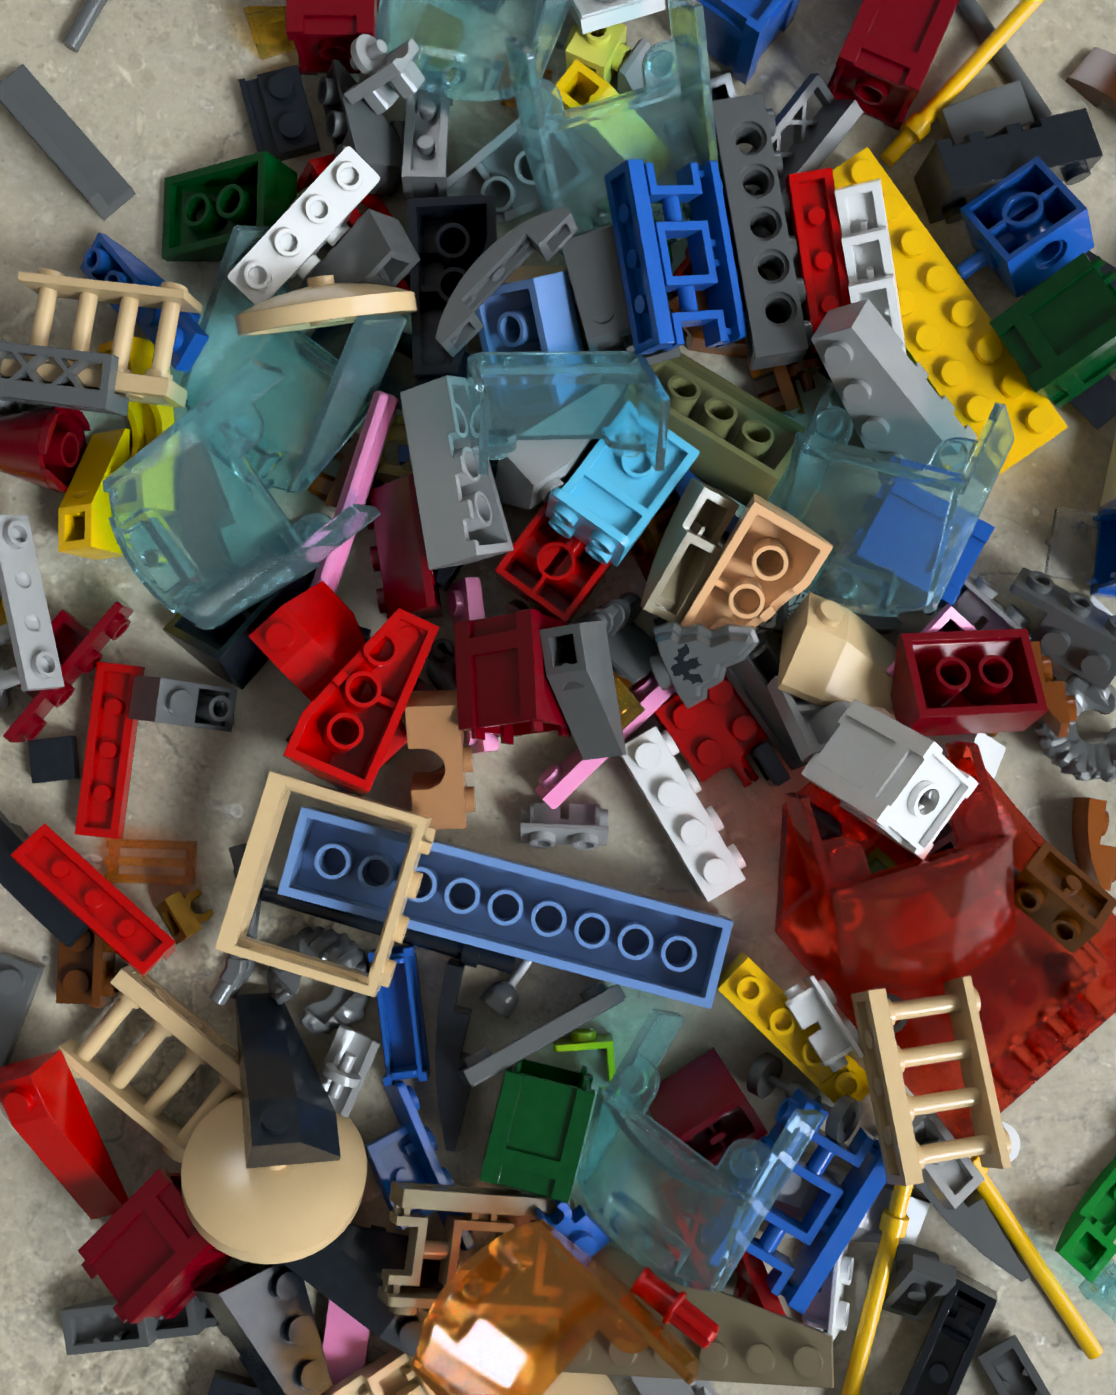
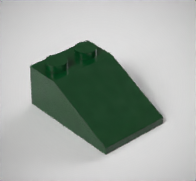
M262 151L164 178L162 259L166 261L240 262L281 218L297 197V172L267 151Z

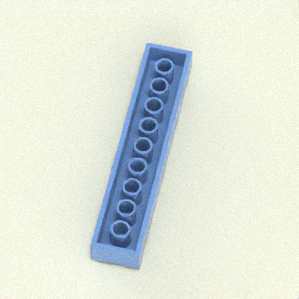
M303 806L299 812L277 894L385 922L411 833L324 809ZM436 839L433 841L429 855L421 854L416 869L417 872L423 873L421 885L416 899H407L403 912L404 916L410 917L408 929L704 1008H712L733 926V921L728 917Z

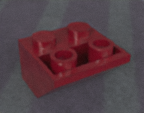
M714 1047L641 1094V1098L667 1144L692 1183H695L758 1141L762 1136L768 1134L763 1122Z

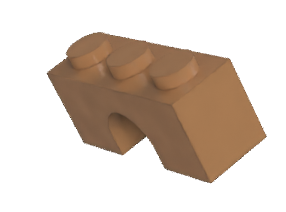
M457 690L412 691L405 708L408 749H429L437 753L444 762L435 771L414 773L411 786L412 812L432 817L429 828L436 830L466 829L468 813L476 811L475 786H467L466 772H473L474 760L473 746H465L464 731L458 730Z

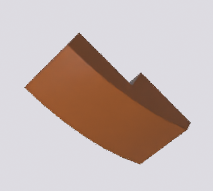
M1033 641L1031 646L1048 712L1042 716V719L1058 738L1067 737L1070 722L1077 721L1075 696L1066 695L1064 680L1052 681L1050 656H1042L1040 641Z
M1074 797L1072 837L1078 868L1104 890L1111 891V885L1116 881V847L1100 844L1101 836L1106 834L1109 826V813L1105 811L1107 801L1095 798Z

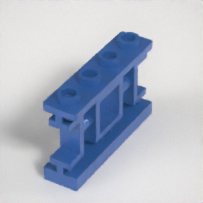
M627 159L604 175L635 355L651 354L661 349L662 351H670L685 344L682 327L702 326L706 348L714 346L716 348L726 347L747 336L746 316L742 307L738 271L735 266L730 238L731 229L727 220L723 197V183L716 160H707L701 165H698L697 162H690L675 172L677 185H657L653 162L643 163V159ZM651 203L662 204L665 222L654 223ZM680 203H690L693 221H683ZM687 238L693 275L673 276L667 239ZM705 290L708 310L698 311L695 291ZM667 292H677L680 312H669Z
M797 1089L792 1098L787 1097L780 1104L775 1116V1125L767 1137L762 1136L756 1143L751 1155L752 1162L744 1175L739 1174L731 1183L727 1193L728 1200L719 1214L714 1213L705 1226L703 1238L709 1258L717 1263L722 1260L723 1264L730 1269L734 1267L743 1250L772 1266V1270L765 1279L770 1292L776 1296L782 1295L789 1307L804 1315L887 1180L878 1135L875 1133L871 1135L867 1130L860 1127L849 1146L845 1143L836 1142L828 1137L825 1131L820 1129L829 1114L822 1103L812 1100L807 1093ZM800 1131H802L805 1137L818 1144L807 1163L788 1152ZM834 1155L853 1165L841 1185L824 1173ZM792 1172L821 1188L820 1193L801 1222L772 1205ZM752 1208L756 1215L770 1222L760 1239L741 1229ZM786 1232L804 1242L793 1262H791L790 1257L776 1250Z

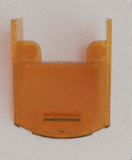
M540 1219L523 1224L500 1235L475 1253L452 1276L434 1301L425 1318L416 1354L412 1359L411 1369L436 1395H543L598 1330L615 1347L625 1353H639L650 1346L688 1385H691L697 1378L700 1362L631 1293L629 1286L551 1225Z

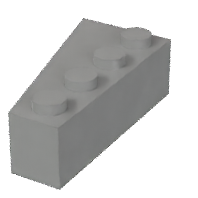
M864 299L829 310L811 340L882 483L884 484L885 481L889 483L895 482L899 476L910 479L964 467L977 439V435L969 425L963 427L953 414L955 407L945 395L940 397L926 379L929 374L919 362H912L901 348L903 345L902 340L869 299Z
M446 375L400 392L402 417L406 427L429 570L470 564L513 551L514 548L466 378Z

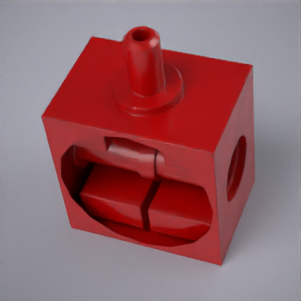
M544 503L514 543V550L509 551L494 571L497 580L538 610H543L553 618L562 621H572L613 564L608 562L605 565L592 558L585 551L587 545L573 535L569 539L557 533L548 523L550 519L545 516L548 503Z

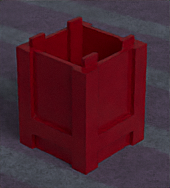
M286 0V34L288 40L293 41L298 53V68L301 75L327 73L333 59L339 60L349 74H360V70H354L350 65V59L352 58L351 44L353 40L362 34H369L377 41L381 39L385 42L386 0Z
M863 0L827 85L835 99H855L863 110V114L884 122V125L899 131L913 100L916 99L959 0Z
M530 608L489 618L455 622L454 641L458 730L471 731L472 739L485 740V733L498 735V737H501V744L514 745V737L550 731H558V736L571 737L570 728L546 676L539 633L541 629L568 625L571 621H562Z
M160 1168L78 1250L85 1260L81 1264L91 1279H94L97 1275L100 1277L118 1302L112 1309L122 1323L128 1320L130 1324L140 1323L144 1318L155 1317L156 1319L160 1316H163L165 1319L174 1318L196 1296L193 1290L208 1283L233 1258L208 1243L192 1224L182 1198L181 1173H170L168 1169Z

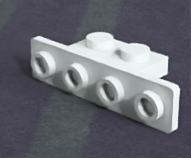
M346 147L229 272V281L256 305L272 298L288 280L292 282L297 275L303 280L306 279L321 262L316 255L327 243L332 247L336 246L351 229L346 224L350 219L351 212L379 183V175L351 147Z

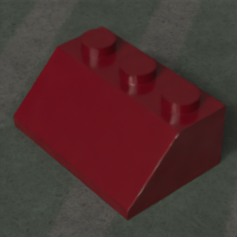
M410 474L370 490L371 503L364 506L368 530L375 529L377 546H370L372 566L374 572L381 571L383 588L376 589L380 614L387 613L388 619L398 608L422 619L443 616L439 586L436 583L437 572L436 569L429 570L414 476Z
M1027 628L901 633L898 637L891 701L896 721L924 736L1024 731L1048 712Z

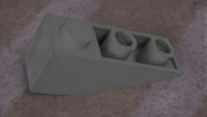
M333 59L326 77H322L319 81L318 100L324 106L327 118L326 132L328 137L332 139L335 151L334 159L346 147H351L380 177L379 183L368 194L392 197L402 174L403 152L398 134L382 114L376 115L364 98L353 105L348 101L344 93L357 82L339 60Z
M368 209L357 219L354 226L329 251L324 260L307 278L334 275L335 283H369L395 287L421 259L398 219ZM307 278L303 280L298 289L308 287Z
M605 620L575 623L539 630L546 676L583 760L626 755Z

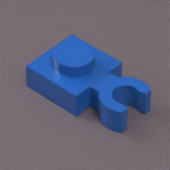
M554 1199L558 1208L552 1214H545L537 1207L534 1210V1214L540 1227L548 1232L546 1236L551 1246L576 1270L611 1241L606 1230L581 1205H578L572 1211L567 1202Z

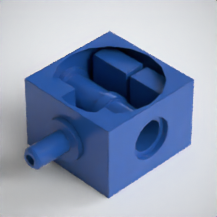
M1036 156L960 208L971 246L976 252L957 264L955 269L961 278L966 280L987 265L1012 294L1018 298L1055 274L1083 252L1086 253L1094 248L1088 209L1052 170Z

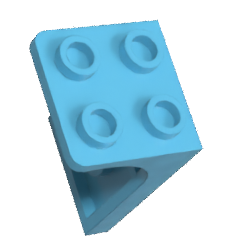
M628 401L562 489L554 487L549 494L545 515L550 519L548 523L560 535L569 539L573 535L586 544L585 551L598 562L605 565L611 562L617 567L694 463L700 451Z

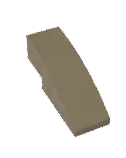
M693 477L691 478L676 506L655 555L640 604L643 610L669 622L675 621L680 625L723 551L718 542L740 505L713 487Z

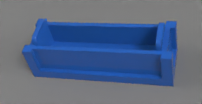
M410 944L393 946L389 959L396 961V967L388 988L381 986L380 991L376 994L386 1071L382 1077L383 1086L393 1085L395 1080L417 1077L419 1082L428 1081L431 1074L416 948ZM376 949L368 952L369 962L373 961Z

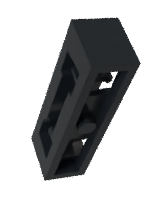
M956 1270V1285L941 1300L900 1395H957L998 1301L997 1291Z

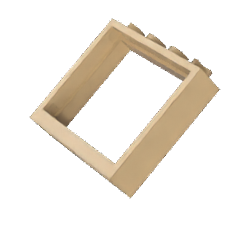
M269 771L215 950L375 997L380 991L381 986L389 987L395 971L396 961L389 958L394 942L402 944L408 928L410 917L404 916L403 912L407 899L415 900L421 885L423 873L417 872L416 869L421 854L428 856L433 845L436 829L429 828L432 817L285 773ZM291 791L413 827L369 973L246 936Z

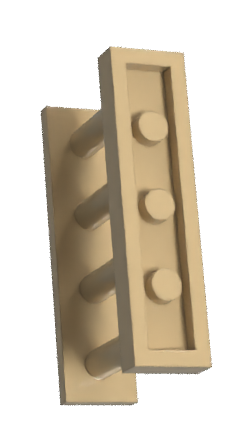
M39 268L37 273L18 272L17 280L38 294L29 345L48 347L57 298L74 299L79 301L70 349L89 352L97 302L119 304L111 351L112 355L119 357L115 394L129 398V402L185 408L188 391L173 381V375L169 374L180 311L202 313L203 305L188 293L187 287L174 282H162L161 287L65 277L61 272L47 268ZM138 307L161 309L151 369H147L145 375L131 374L132 371L127 369ZM26 355V357L28 358L29 361H30L33 357H35V356ZM3 358L0 373L5 379H9L22 368V365L18 360ZM49 360L36 370L46 384H51L64 373L60 365L50 364ZM67 360L71 366L76 362ZM89 365L78 374V377L87 389L100 390L102 370L90 369L91 366ZM30 376L24 380L33 382ZM71 381L65 385L75 387Z
M129 965L122 968L110 982L119 990L117 992L119 998L82 1044L73 1038L59 1045L55 1051H62L73 1077L85 1079L163 1144L162 1149L167 1156L178 1163H182L187 1143L200 1121L217 1105L230 1098L234 1092L239 1093L241 1091L238 1048L148 974L142 977ZM140 1007L153 1018L151 1020L153 1026L114 1072L95 1057V1054L133 1008L138 1009ZM174 1035L186 1045V1054L151 1098L147 1100L128 1083L166 1036L172 1037ZM208 1063L220 1073V1082L185 1126L181 1128L162 1111L198 1066Z
M971 976L943 981L945 994L891 1002L887 998L885 988L851 994L887 1184L909 1186L924 1183L922 1175L924 1165L978 1155L981 1167L1012 1168L1009 1156L1011 1153V1140L1002 1124L979 1016L981 1008L980 996L977 989L973 986ZM944 1013L950 1014L955 1041L901 1049L896 1044L893 1029L895 1021ZM959 1060L965 1088L912 1097L906 1093L902 1074L905 1068ZM969 1107L975 1136L919 1145L915 1140L912 1125L915 1116Z

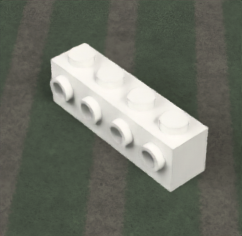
M655 726L626 743V755L619 757L702 898L709 902L745 881L746 878L741 869L747 865L742 855L733 843L729 846H726L718 832L724 826L711 805L704 809L696 793L702 789L689 768L682 771L674 755L680 752L669 732L665 730L660 733Z

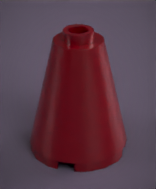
M47 407L1 415L0 472L55 492L66 493L88 446L84 431H91L81 410Z

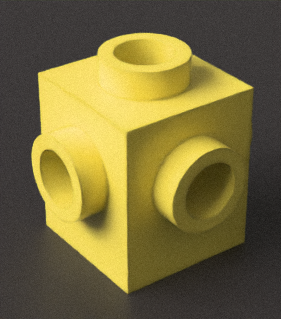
M619 23L582 34L578 25L574 24L566 42V71L578 59L602 79L610 83L615 72L618 71L630 53V46L626 45L627 25Z

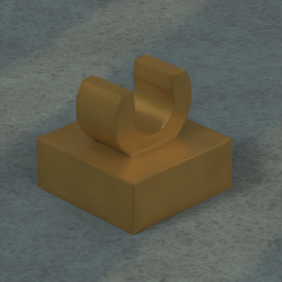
M200 889L189 892L185 897H183L181 891H178L164 899L156 907L157 912L177 945L202 929L201 924L209 920L214 914L212 909L207 910L203 914H196L192 911L191 902L202 895Z

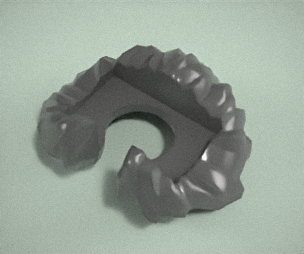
M1075 673L1064 680L1066 695L1075 696L1077 718L1086 710H1094L1103 715H1108L1115 711L1116 689L1111 684L1104 691ZM1042 717L1038 719L1039 725L1035 731L1039 736L1038 742L1044 749L1043 755L1051 759V764L1059 766L1061 773L1072 774L1076 780L1081 781L1102 779L1105 782H1111L1116 778V727L1107 732V736L1103 741L1091 744L1079 737L1076 731V721L1070 722L1067 737L1058 738Z
M321 926L316 927L314 930L311 927H305L297 935H291L288 939H284L277 944L280 947L369 973V962L366 961L364 950L359 949L357 943L350 940L346 933L338 934L333 929L324 931V928ZM270 966L266 975L271 997L276 1000L277 1004L281 1005L293 999L297 994L301 975ZM334 986L333 992L328 998L313 1002L302 1010L299 1014V1024L305 1026L309 1032L315 1035L320 1033L331 1034L341 1024L348 1027L364 1018V1008L371 996Z

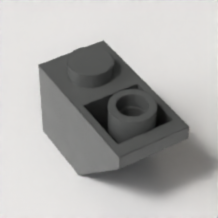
M134 676L128 719L232 732L237 689L161 677Z

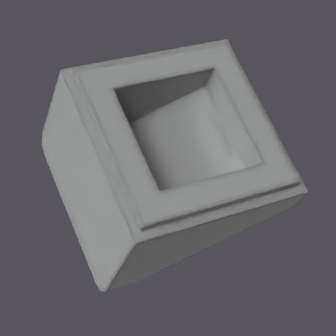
M645 38L638 40L620 66L617 79V92L640 107L646 104L664 76L663 69L649 41Z

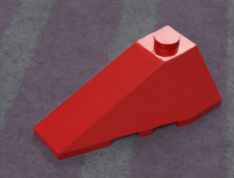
M324 581L319 582L283 604L249 635L250 639L311 702L366 644L354 613ZM402 718L380 768L407 743V732Z

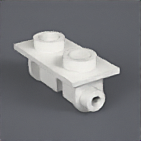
M814 975L805 976L802 978L807 986L805 989L802 990L799 983L783 992L787 998L784 1003L801 1030L806 1029L815 1022L821 1028L807 1037L824 1067L829 1066L832 1072H835L848 1064L844 1057L846 1054L854 1058H862L864 1056L858 1047L860 1040L857 1029L849 1019L842 1021L833 1007L837 1003V999L823 979L817 981Z
M849 1243L822 1284V1290L817 1292L804 1315H802V1322L821 1331L823 1329L828 1330V1333L833 1335V1341L841 1330H846L849 1321L850 1303L843 1301L845 1285L851 1284L854 1270V1258L848 1256Z

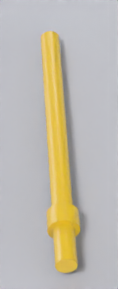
M1021 0L924 108L919 113H912L901 125V133L880 155L884 163L892 167L913 144L918 145L931 131L930 125L938 117L937 113L946 108L1044 0Z
M955 1125L947 1127L955 1139L963 1138ZM979 1155L969 1157L985 1179L976 1190L1087 1358H1098L1103 1353V1348L987 1175L989 1168L981 1167Z
M894 1185L889 1207L883 1209L879 1223V1229L882 1231L841 1395H860L899 1239L906 1235L910 1219L906 1212L913 1185Z

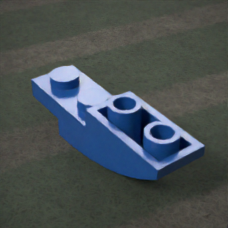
M98 232L91 247L86 251L84 261L80 266V269L87 278L93 280L161 287V283L166 282L131 252L106 234ZM110 304L112 308L118 313L120 305ZM138 307L136 324L155 345L161 309ZM181 311L179 313L171 365L175 370L189 373L209 339V336L198 324L201 318L198 313Z

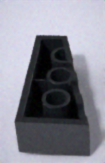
M1084 108L1039 118L1027 130L1023 129L1020 122L1006 125L991 138H986L983 131L967 134L964 137V142L952 146L950 138L937 140L916 173L914 180L929 223L933 224L945 220L946 224H951L963 219L960 208L1036 156L1068 186L1091 175L1090 170L1102 158L1103 154L1087 109Z

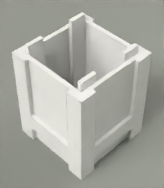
M855 699L839 719L838 723L840 726L820 753L813 755L801 774L813 784L841 801L839 806L849 814L924 860L933 848L935 838L964 798L968 799L979 783L969 774L956 768L941 754L943 749L935 741Z

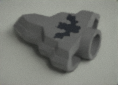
M673 621L652 628L659 653L650 656V664L660 688L665 690L674 686L675 691L688 709L707 699L708 689L723 681L726 668L743 661L760 643L754 626L727 624L711 630L700 623L682 627Z

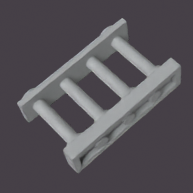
M0 514V599L3 600L7 624L0 626V645L12 642L17 665L2 671L0 662V710L10 706L6 690L10 687L21 684L22 692L65 687L28 516Z

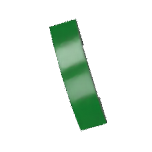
M1116 1156L1100 1173L1076 1206L1055 1248V1251L1090 1283H1093L1116 1254V1245L1113 1243L1116 1239Z

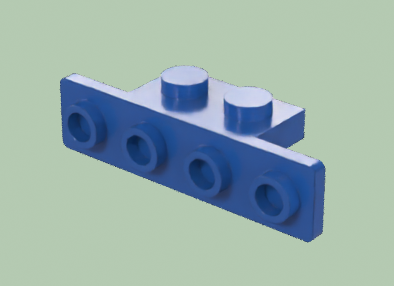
M394 1081L393 1085L383 1086L400 1126L364 1145L367 1160L389 1211H393L394 1203L389 1200L392 1181L455 1185L451 1174L445 1167H441L435 1151L438 1150L435 1136L427 1126H423L417 1112L420 1109L419 1099L412 1087L406 1086L404 1081ZM411 1209V1212L422 1213L425 1216L436 1211ZM437 1210L444 1229L447 1215L465 1216V1212ZM396 1226V1228H397V1229H400V1230H404V1229H406V1228L408 1227V1226ZM462 1230L461 1250L468 1251L475 1247L470 1235L473 1231Z

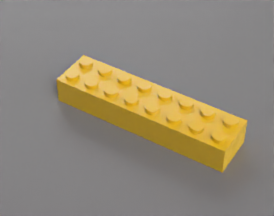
M866 147L832 170L835 189L877 178L881 179L906 353L912 362H919L929 374L926 380L940 397L945 395L955 407L953 414L963 427L969 425L977 435V439L965 464L983 487L1063 432L1068 426L1049 399L1043 395L1040 396L1034 391L1021 368L989 323L992 321L873 153Z

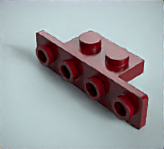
M116 601L94 628L90 630L72 614L62 609L53 619L51 625L65 687L24 691L33 700L4 733L3 737L11 743H23L25 740L31 741L37 737L46 726L47 722L44 718L54 706L56 708L62 706L71 697L75 690L72 685L82 673L87 674L97 666V661H101L103 654L100 651L110 639L113 641L117 640L128 629L131 623L128 618L134 610L127 604Z

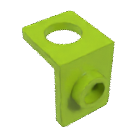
M581 1028L572 1030L570 1037H560L553 1041L554 1052L606 1048L610 1093L617 1092L612 1034L597 1035L594 1028Z

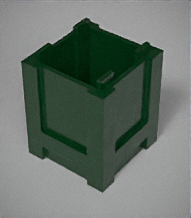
M1084 252L989 322L1021 368L1034 391L1052 401L1058 408H1061L1116 369V291L1111 285V282L1116 279V274L1112 270L1103 274L1099 270L1105 264L1103 259L1097 256L1091 261Z
M524 1058L505 1069L483 1157L480 1181L496 1185L501 1184L569 1203L595 1097V1090L591 1089L593 1075L586 1073L587 1066L582 1065L581 1072H575Z

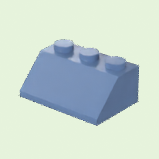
M568 270L502 284L477 309L476 316L484 325L479 331V336L498 416L503 419L557 413L591 391Z

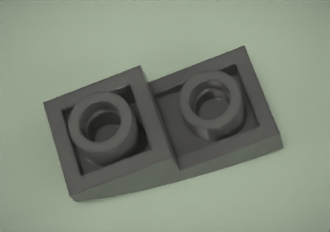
M1020 80L980 93L946 107L937 113L945 137L950 138L952 146L964 142V137L969 133L983 131L986 138H991L1006 125L1020 122L1025 127L1034 121Z

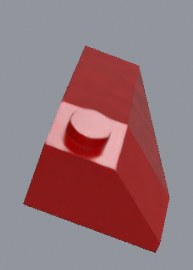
M398 608L301 713L282 756L317 778L358 796H363L370 792L440 627Z
M57 1050L0 1067V1109L6 1119L91 1220L113 1215L129 1198L62 1051Z

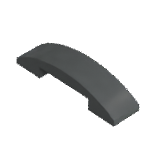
M564 206L547 211L521 223L494 242L472 264L451 294L441 316L435 337L452 358L484 327L474 312L534 251L548 262L579 230L571 212Z

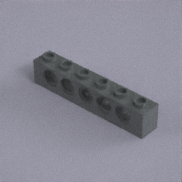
M763 93L714 100L710 104L707 124L713 158L718 162L719 174L723 183V197L727 220L731 229L730 238L735 266L738 271L740 296L746 316L747 336L745 342L750 370L800 363L803 361L809 347L813 346L811 340L813 329L810 320L803 319L801 304H805L806 291L803 278H796L794 262L798 261V245L795 235H789L786 220L790 219L791 208L788 193H781L779 178L783 177L781 152L773 150L771 139L772 136H775L776 132L774 112L772 108L766 109ZM742 143L750 144L756 151L744 153L738 149L737 145ZM756 185L764 193L757 196L751 195L745 191L744 187ZM756 226L765 227L770 231L771 236L759 238L753 234L751 228ZM771 268L776 271L779 279L774 281L765 280L760 276L758 270ZM778 310L785 315L787 321L781 324L773 323L767 318L765 312Z

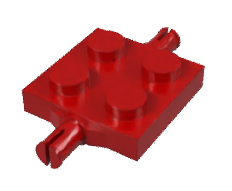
M725 675L722 682L708 689L707 699L687 709L675 691L653 713L663 730L669 732L679 749L680 755L699 782L703 783L720 770L730 767L738 776L744 788L753 784L751 781L756 782L759 779V776L745 757L755 745L768 736Z

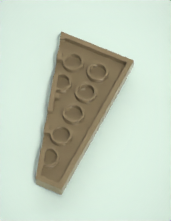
M606 1244L578 1270L560 1254L559 1282L562 1283V1291L559 1293L558 1301L562 1303L561 1314H558L557 1372L834 1388L833 1335L782 1314L764 1309L745 1299L727 1294L710 1287L708 1284L649 1260L641 1259L616 1249V1247ZM646 1267L650 1268L655 1275L678 1293L684 1290L687 1293L686 1299L719 1325L718 1334L708 1348L702 1349L671 1323L663 1324V1317L640 1297L631 1293L633 1284Z

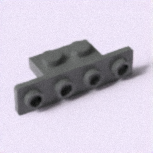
M1023 567L1011 585L1010 592L1047 612L1033 633L1030 642L1040 641L1041 654L1043 656L1049 655L1052 661L1105 691L1116 676V615L1111 616L1100 610L1087 597L1081 594L1070 593L1059 587L1046 574Z

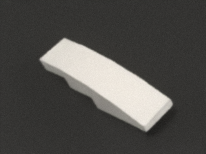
M877 178L836 188L835 197L842 231L841 240L849 280L850 301L855 303L869 299L902 340L903 345L901 348L907 355L881 179Z

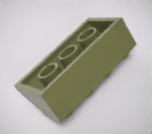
M681 353L680 357L647 366L628 387L618 411L619 414L626 403L630 401L699 450L698 457L688 470L744 506H747L754 493L769 501L812 433L809 429Z

